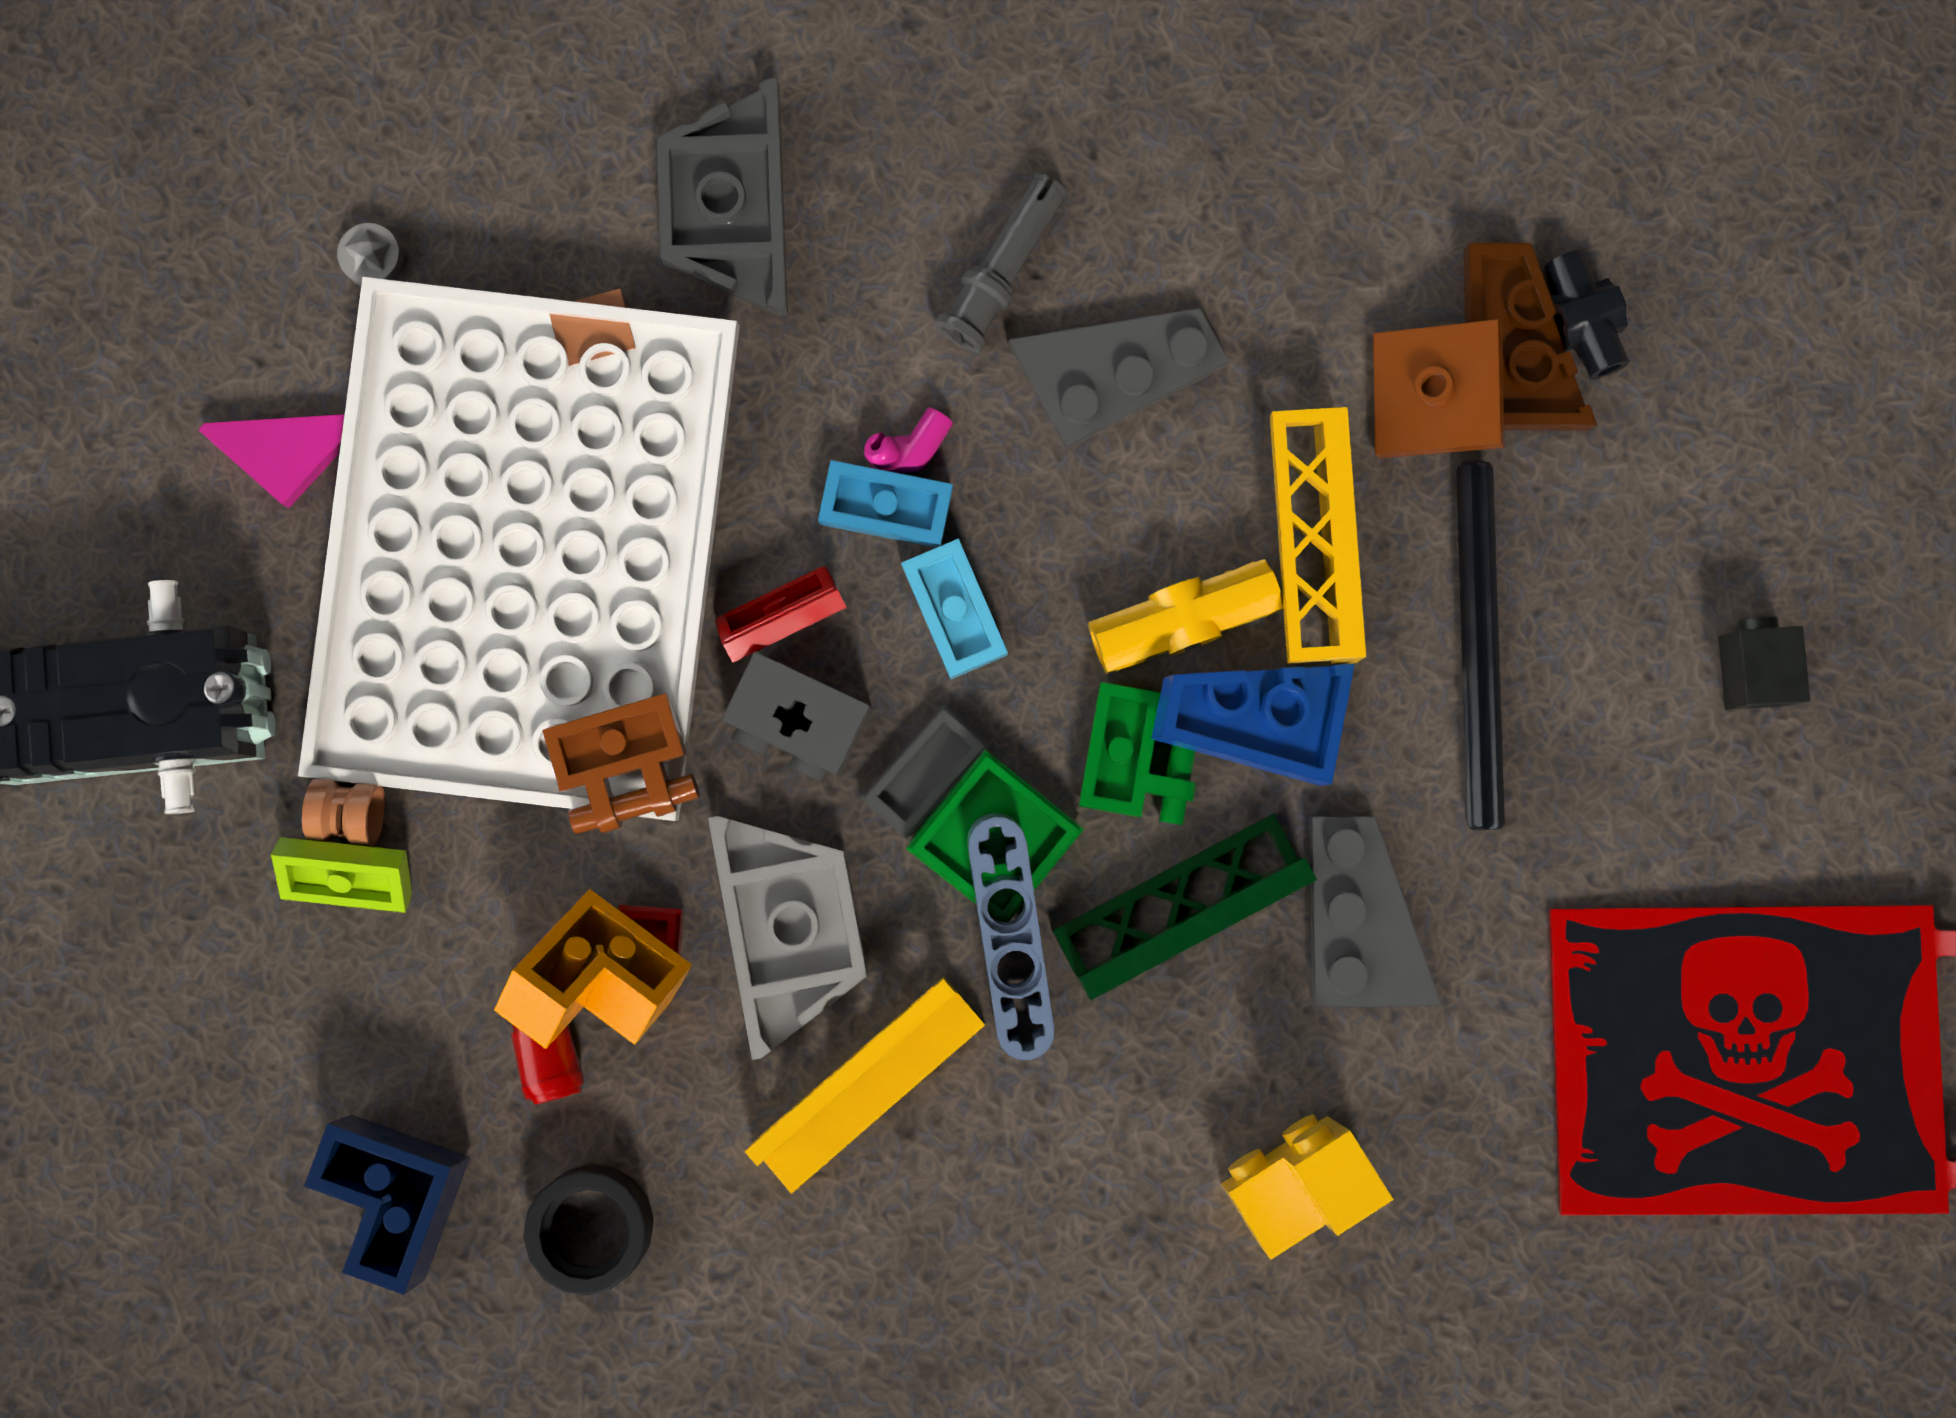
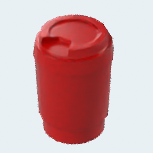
M512 1024L513 1033H511L521 1082V1091L525 1100H532L534 1105L582 1092L584 1074L581 1070L569 1024L547 1049Z

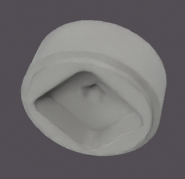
M375 223L356 225L343 235L338 245L337 258L342 271L359 286L362 284V277L395 280L402 271L404 265L402 246L395 236L381 225Z

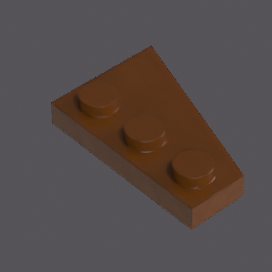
M1469 243L1463 250L1465 323L1498 319L1502 324L1504 430L1590 431L1597 426L1590 404L1585 405L1575 378L1578 370L1571 351H1565L1553 318L1556 310L1532 244Z

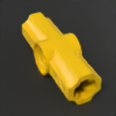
M1262 559L1232 571L1228 570L1221 575L1201 581L1200 577L1176 583L1151 594L1146 602L1090 621L1088 628L1098 659L1105 674L1137 665L1166 652H1169L1170 656L1185 652V648L1201 642V645L1210 643L1222 637L1221 632L1277 613L1283 609L1281 590L1273 570L1270 569L1266 560Z

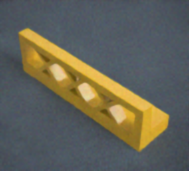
M1348 407L1272 411L1270 414L1287 663L1331 661V665L1357 663L1366 657ZM1314 425L1316 458L1309 466H1306L1287 449L1286 427ZM1289 466L1300 475L1291 486ZM1305 480L1319 491L1321 520L1313 529L1292 512L1291 496ZM1293 527L1305 537L1296 548L1294 546ZM1320 530L1322 531V537L1318 534ZM1309 542L1323 552L1325 582L1317 591L1296 573L1295 558ZM1298 590L1309 598V601L1300 611ZM1314 605H1317L1328 615L1330 646L1302 648L1300 620Z
M943 976L755 1139L745 1150V1153L756 1166H759L764 1161L792 1194L981 1030L985 1023L946 977Z

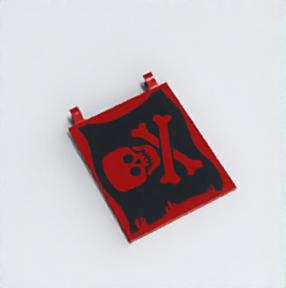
M1933 905L1549 909L1559 1214L1561 1216L1949 1214L1948 1192L1956 1188V1158L1947 1159L1936 961L1941 956H1956V930H1938L1935 928Z

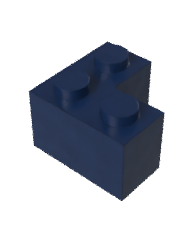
M352 1114L327 1123L304 1187L365 1209L342 1273L405 1295L423 1282L428 1274L470 1157Z

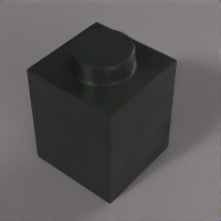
M1778 617L1749 618L1738 621L1739 630L1718 637L1725 710L1788 707L1810 702L1803 626L1779 627Z

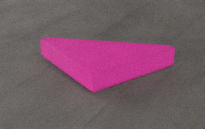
M345 414L204 423L198 431L278 502L290 508L340 454Z

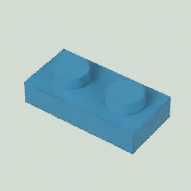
M830 460L818 522L823 526L937 548L942 546L953 484Z

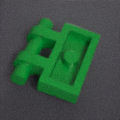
M1100 682L1078 807L1140 818L1142 816L1145 794L1162 797L1159 822L1183 826L1187 802H1193L1197 783L1191 782L1196 751L1171 745L1166 777L1149 774L1155 741L1151 737L1160 692Z

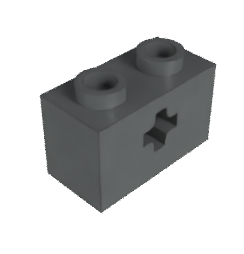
M754 651L721 721L735 728L731 738L732 741L764 756L769 746H774L793 755L788 767L822 782L827 772L839 778L841 777L872 709L868 704ZM799 705L805 706L803 715L811 722L808 732L796 729L791 737L785 736L787 726L779 720L783 710L794 713Z

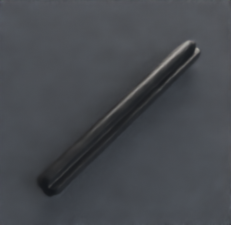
M1469 461L1462 463L1456 470L1466 800L1468 827L1472 830L1482 831L1499 830L1505 824L1493 466L1490 462Z

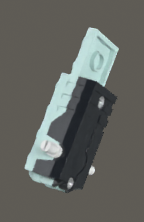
M157 580L148 583L150 587V600H148L149 620L147 621L149 632L142 635L68 642L61 645L49 644L29 648L0 650V784L22 785L159 770L158 776L161 778L162 798H165L164 813L181 814L195 812L192 796L195 795L194 773H196V769H194V766L265 759L264 740L273 737L276 733L275 717L271 711H267V702L271 701V689L265 685V675L271 672L270 654L268 650L257 647L256 635L231 626L184 630L183 624L185 619L182 618L181 597H178V581Z

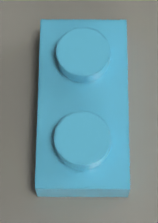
M959 538L901 563L950 680L1008 656V651Z

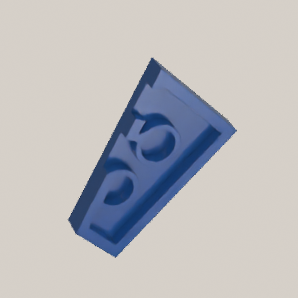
M1355 664L1309 668L1289 667L1260 671L1240 670L1175 674L1164 677L1151 739L1318 786L1331 785Z

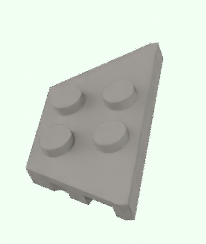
M709 817V827L752 1060L763 1058L868 976L848 865L844 851L723 817Z

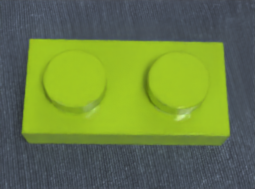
M279 837L271 853L280 899L406 913L411 901L412 886L406 850Z

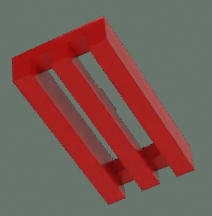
M822 566L717 617L714 621L722 644L732 663L754 653V651L765 648L847 607L827 567Z

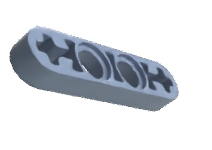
M991 812L980 816L972 824L968 832L967 847L995 1030L1001 1048L1009 1056L1018 1060H1033L1041 1057L1050 1048L1054 1040V1023L1027 842L1020 825L1012 817L1004 813ZM1000 827L1005 837H1014V844L1004 847L1005 865L1008 871L1020 866V876L1000 874L984 882L982 881L981 875L983 872L995 874L994 861L989 849H979V842L989 839L990 828ZM1003 888L1018 891L1024 899V908L1021 914L1015 920L1009 922H1000L994 919L988 912V902L991 896ZM1022 951L1032 958L1033 970L1025 981L1008 983L998 975V963L1006 953ZM1039 991L1038 999L1027 998V996ZM1002 997L1016 999L1026 997L1027 1010L1032 1023L1042 1024V1028L1032 1031V1042L1027 1044L1020 1043L1016 1033H1007V1029H1013L1017 1026L1018 1019L1014 1001L1010 1000L1002 1005Z

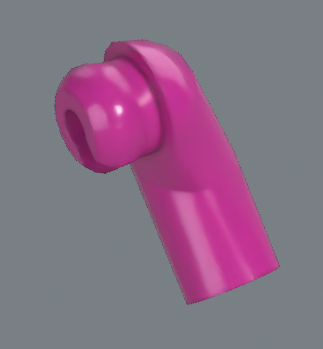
M928 407L910 435L886 437L883 432L872 435L864 446L865 458L869 461L870 467L899 474L921 471L931 461L953 426V422L941 412Z

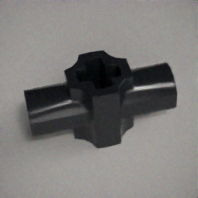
M1575 250L1560 255L1544 266V270L1555 296L1551 297L1556 310L1553 318L1565 351L1574 348L1578 349L1588 376L1592 380L1611 375L1626 367L1630 361L1618 334L1622 333L1628 326L1626 318L1627 304L1620 287L1615 286L1609 278L1596 282L1582 250Z

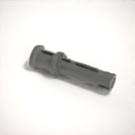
M1034 174L1029 187L979 267L973 266L970 270H966L960 280L963 288L949 311L947 313H940L934 322L935 328L941 335L969 352L980 353L984 348L986 342L983 336L998 311L1006 310L1012 302L1013 292L1010 285L1058 207L1068 196L1065 188L1058 181L1054 180L1042 199L1047 190L1045 185L1049 180V176L1045 174Z

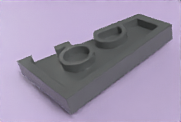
M1309 817L1310 867L1317 878L1316 881L1310 884L1312 1006L1442 1007L1376 817Z

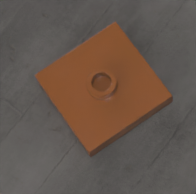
M1498 319L1373 333L1376 456L1379 458L1505 448L1502 324Z

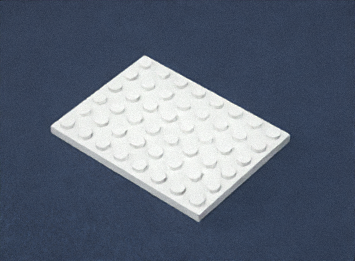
M362 277L298 776L574 809L590 804L586 787L582 786L568 791H559L542 730L664 693L670 694L687 752L740 328L737 321ZM549 314L630 323L636 348L623 352L612 344H596L586 350L579 364L569 366L567 352L556 341ZM608 351L614 353L613 355L591 360L594 355L600 352ZM687 755L663 762L669 780L685 775ZM641 769L608 779L614 796L646 787ZM677 804L676 812L657 817L655 812H650L637 817L679 821L681 804Z

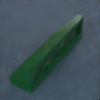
M1273 813L1057 927L1052 932L1086 997L1091 1001L1313 883L1317 878L1306 858H1298ZM1267 831L1284 864L1263 876L1239 869L1238 866L1245 843ZM1234 849L1230 866L1213 861ZM1202 865L1227 872L1220 898L1208 905L1182 898L1190 872ZM1235 876L1253 880L1231 892ZM1180 878L1175 895L1157 890ZM1148 894L1172 902L1165 928L1152 935L1127 927L1134 902ZM1180 904L1197 909V911L1176 921ZM1125 907L1120 925L1102 920L1104 917ZM1091 924L1117 931L1110 957L1086 969L1070 936ZM1125 934L1142 939L1120 951Z

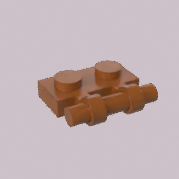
M668 693L542 730L559 791L563 792L582 786L586 787L590 804L568 811L570 824L575 834L599 828L601 833L621 828L623 820L650 812H655L657 817L676 812L677 804L700 797L693 774L669 780L663 762L687 755L672 700ZM641 769L646 785L645 788L618 796L613 795L609 778Z

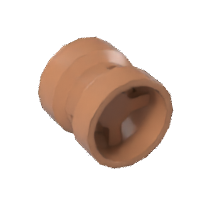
M312 779L307 788L302 807V829L307 840L329 842L335 837L347 838L352 845L369 847L376 845L382 832L385 808L383 786L358 783L354 787H343L338 781Z

